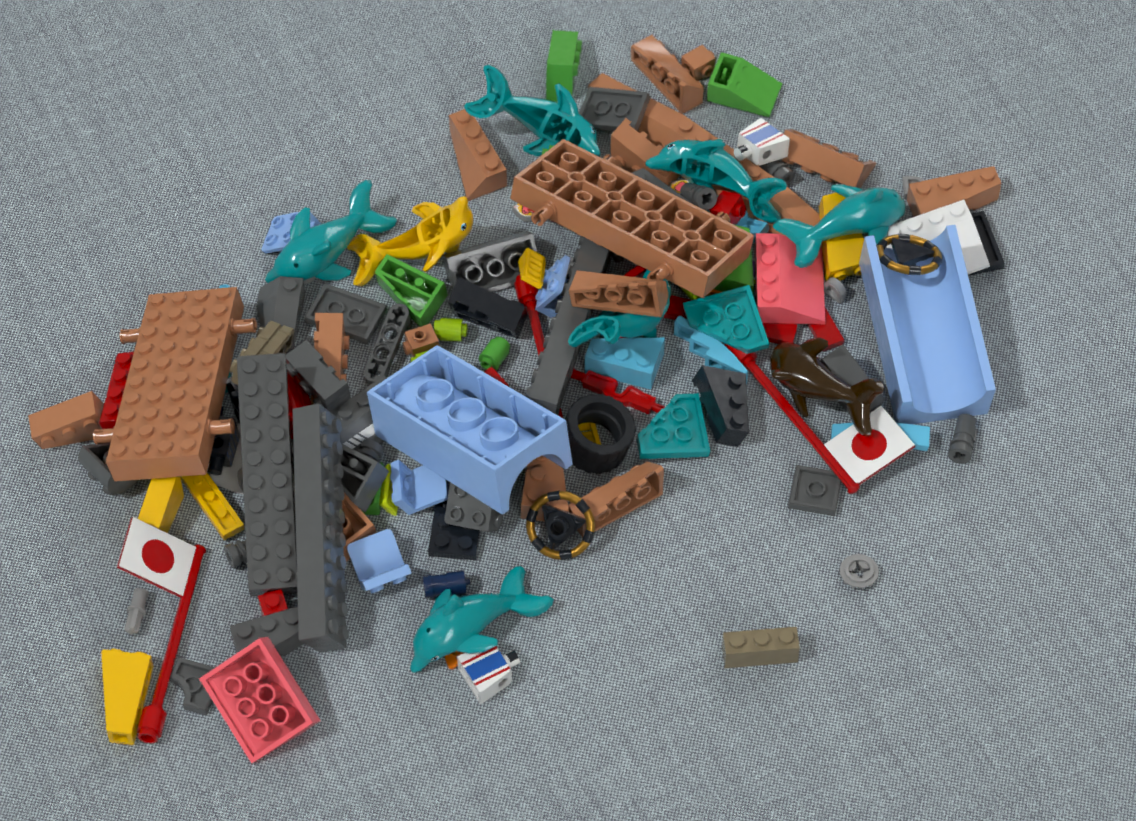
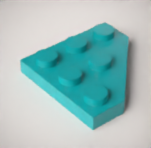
M750 285L683 303L689 327L746 354L769 348V341Z
M699 393L676 394L670 400V403L664 409L662 408L651 420V423L638 433L636 441L640 459L709 457L711 451Z

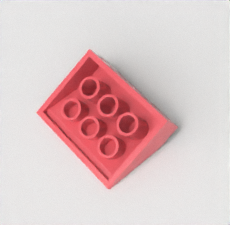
M756 233L754 247L755 303L762 323L825 324L822 248L819 249L818 256L812 265L800 268L795 266L794 263L797 254L796 244L787 236L772 233Z
M269 637L257 639L199 678L251 763L256 762L321 721Z

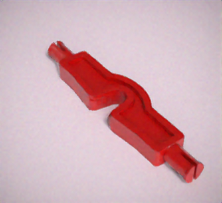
M573 369L571 378L581 381L583 388L597 394L611 396L617 401L622 402L625 407H631L646 414H650L651 411L658 413L662 408H665V406L656 403V397L646 394L633 386H628L622 393L618 394L615 392L618 387L616 379L600 375L591 370L585 374Z

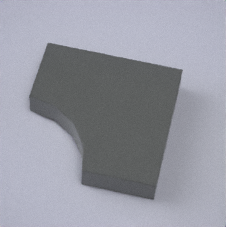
M178 657L171 672L170 682L178 685L184 692L183 708L185 710L207 716L213 701L199 678L216 667Z

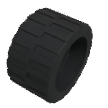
M603 394L582 396L571 405L564 419L567 424L572 464L575 468L587 473L601 474L603 472H610L614 468L616 469L623 462L635 437V420L629 409L622 402L617 401L611 396ZM582 423L599 424L613 435L616 443L611 445L593 443L581 433L578 425Z

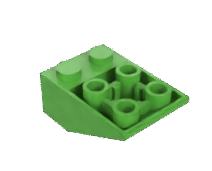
M721 52L708 82L707 101L770 117L782 83L745 59Z

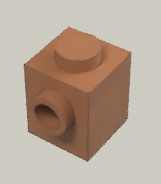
M703 44L681 57V66L687 68L696 81L712 75L716 58L713 52L708 51Z
M430 323L406 331L405 342H402L405 354L410 355L412 358L417 353L428 351L436 345L439 346V340Z

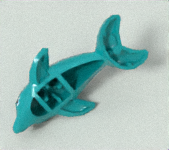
M493 65L484 66L483 71L487 81V94L477 101L466 103L464 108L467 113L481 119L506 111L539 137V139L523 146L524 152L534 156H541L543 148L549 149V145L555 146L562 139L598 157L601 153L597 146V134L594 127L586 118L579 114L577 103L570 91L561 84L555 85L557 102L537 97L512 96L504 74Z
M721 139L707 141L676 140L666 144L658 155L651 157L645 163L648 168L653 170L675 172L686 178L689 183L704 185L713 190L712 185H720L734 190L748 198L750 210L760 220L775 223L781 219L780 213L775 210L769 200L775 194L786 190V182L780 178H764L753 181L740 162L724 150L726 144Z
M364 180L352 190L349 198V215L310 228V208L304 207L295 216L290 228V241L278 254L273 268L266 275L265 281L269 283L280 276L303 278V280L316 277L324 281L341 280L351 275V269L334 262L349 245L358 229L371 233H383L391 230L397 223L395 217L381 215L371 209L370 193L373 185L372 181Z
M845 184L832 185L831 190L843 195L845 199L828 212L815 226L784 218L777 220L772 227L796 244L795 266L806 268L812 265L817 258L822 241L849 234L868 233V236H874L875 242L878 244L881 239L887 237L889 226L904 216L906 209L904 199L897 191L889 188L875 187L863 190Z
M646 270L643 278L647 279V276L651 271ZM667 279L663 280L666 281L669 298L662 317L603 310L598 317L588 319L574 329L568 339L569 345L577 347L598 334L602 335L609 344H615L620 337L634 338L643 335L644 338H657L656 326L660 323L670 305V282Z
M516 566L508 572L502 582L500 594L485 593L458 597L456 595L451 596V589H445L436 598L430 610V615L424 619L413 638L414 657L411 661L410 670L413 673L419 672L432 661L455 651L467 654L486 652L498 645V639L479 635V633L493 620L510 610L521 616H539L553 605L554 599L548 595L537 596L525 593L524 576L526 571L522 566Z

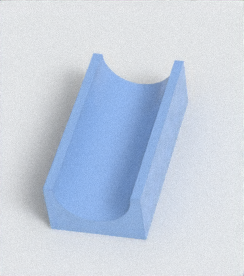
M956 225L946 226L939 236L930 241L940 250L942 263L935 271L923 275H908L888 269L880 263L874 236H866L864 238L859 265L896 423L919 424L955 419L961 414H970L972 416L988 414L996 391ZM885 248L884 254L897 263L893 249ZM934 257L917 262L916 266L930 264Z
M438 345L367 391L375 435L502 515L509 510L510 494L517 477L531 461L539 456H544L564 469L573 465L566 420Z

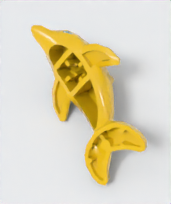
M459 197L454 203L444 207L433 202H422L414 206L411 212L421 217L422 220L405 233L390 240L379 242L366 234H359L353 237L347 248L348 250L355 251L360 256L359 267L353 285L363 286L367 284L375 275V270L386 254L399 260L427 259L422 269L427 272L445 252L457 251L460 243L472 230L473 213L468 206L467 197Z

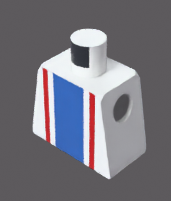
M760 118L739 133L734 156L739 161L747 158L758 166L788 156L790 138Z
M497 646L486 652L464 653L457 656L458 669L480 704L512 682V671L510 668L520 664L519 657L514 650L502 655Z

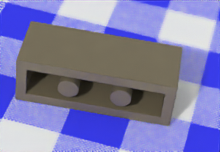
M797 626L723 632L722 652L725 668L798 663L800 646Z

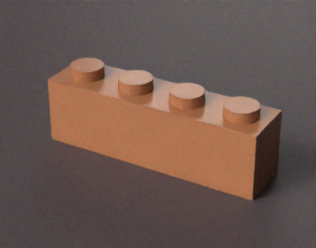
M650 35L631 46V61L681 114L703 103L704 88L702 84L691 76L687 68L681 66L675 55L670 54L660 40Z
M465 109L450 114V135L467 200L470 201L506 187L507 169L476 118L467 113Z
M785 129L784 135L790 138L788 156L781 160L791 165L797 163L801 165L800 169L808 173L815 171L821 174L820 178L826 181L833 182L835 180L841 184L861 188L876 165V162L871 160L868 162L859 161V155L843 151L839 153L838 147L828 143L821 145L819 144V139L794 129Z
M578 270L569 288L572 307L662 317L669 298L667 284L663 280Z
M647 461L642 465L634 466L624 475L614 477L609 483L602 487H596L589 494L581 497L593 513L595 531L663 495L664 468L661 465ZM570 502L568 505L569 512L585 518L576 505ZM586 523L577 530L582 538L586 530Z

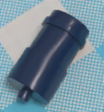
M464 570L423 576L425 598L433 599L438 597L445 589L452 590L451 596L466 595V585H470V579H465Z

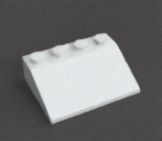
M965 200L889 226L887 236L909 234L931 241L939 236L946 226L956 225L967 274L990 267ZM891 244L886 247L893 249Z

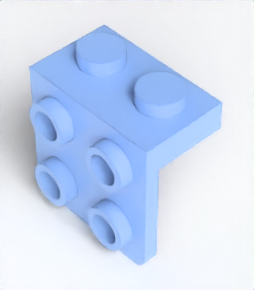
M299 212L276 216L272 220L261 249L265 254L282 251L289 243L290 228L295 216ZM310 212V228L321 224Z
M567 255L560 260H556L549 270H545L543 286L536 294L537 304L535 310L550 318L558 314L555 313L557 302L564 297L561 296L564 282H568L566 274L570 262V257Z
M400 460L391 462L390 480L393 488L391 498L393 503L408 515L448 499V480L424 465L410 470Z
M385 529L354 541L347 546L349 557L363 591L370 590V593H375L384 589L383 584L391 581L393 585L407 580L406 575L411 574L409 565L404 564L393 532L390 529Z

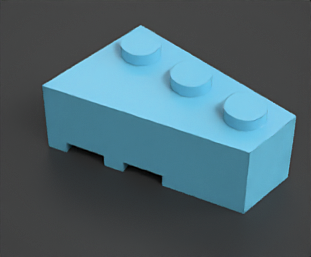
M665 337L619 338L615 344H609L605 338L591 339L585 354V373L591 370L600 375L614 378L619 382L651 390L664 355Z

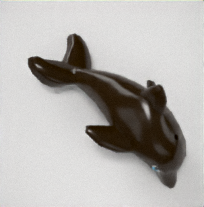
M820 337L809 339L801 345L783 342L774 348L769 363L772 377L790 391L794 403L803 417L809 416L806 398L846 403L856 430L861 435H871L870 405L884 391V385L881 380L876 378L865 379L853 386L841 380L817 358V355L828 347V341Z

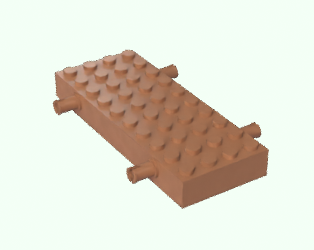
M562 139L522 170L513 180L510 199L535 211L531 215V220L537 226L543 225L545 221L550 219L558 225L564 226L576 234L595 242L597 245L651 271L647 279H667L701 298H704L750 255L754 235L729 223L730 217L727 213L722 216L724 212H719L715 216L616 166V160L613 156L610 157L607 154L600 158L565 139Z
M237 287L149 294L140 328L120 330L119 337L122 344L136 343L114 428L95 429L93 433V440L96 445L110 443L106 463L114 481L206 475L215 435L234 434L235 423L232 418L219 420L227 385L226 382L238 334L257 332L255 318L241 320L244 305Z

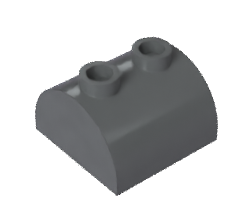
M110 443L82 446L78 454V461L88 471L87 475L89 478L99 481L103 485L102 490L106 494H121L137 483L138 480L114 481L106 463Z

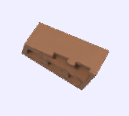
M625 118L611 134V156L615 158L616 166L630 173L644 168L670 187L671 181H676L680 176L679 174L670 171L653 170L645 165L646 161L658 155L663 147L660 144L656 147L646 139L648 135L644 131L641 133L637 132L630 126L631 121Z
M93 391L28 415L31 437L42 449L93 440L94 430L102 429L99 422L104 403Z

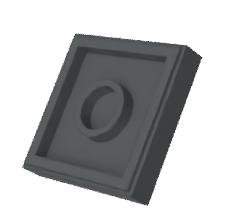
M796 465L788 509L835 516L841 481L831 470Z

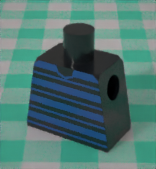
M219 416V420L232 418L235 423L234 434L215 435L208 467L210 474L221 475L223 466L231 467L240 439V433L233 417Z

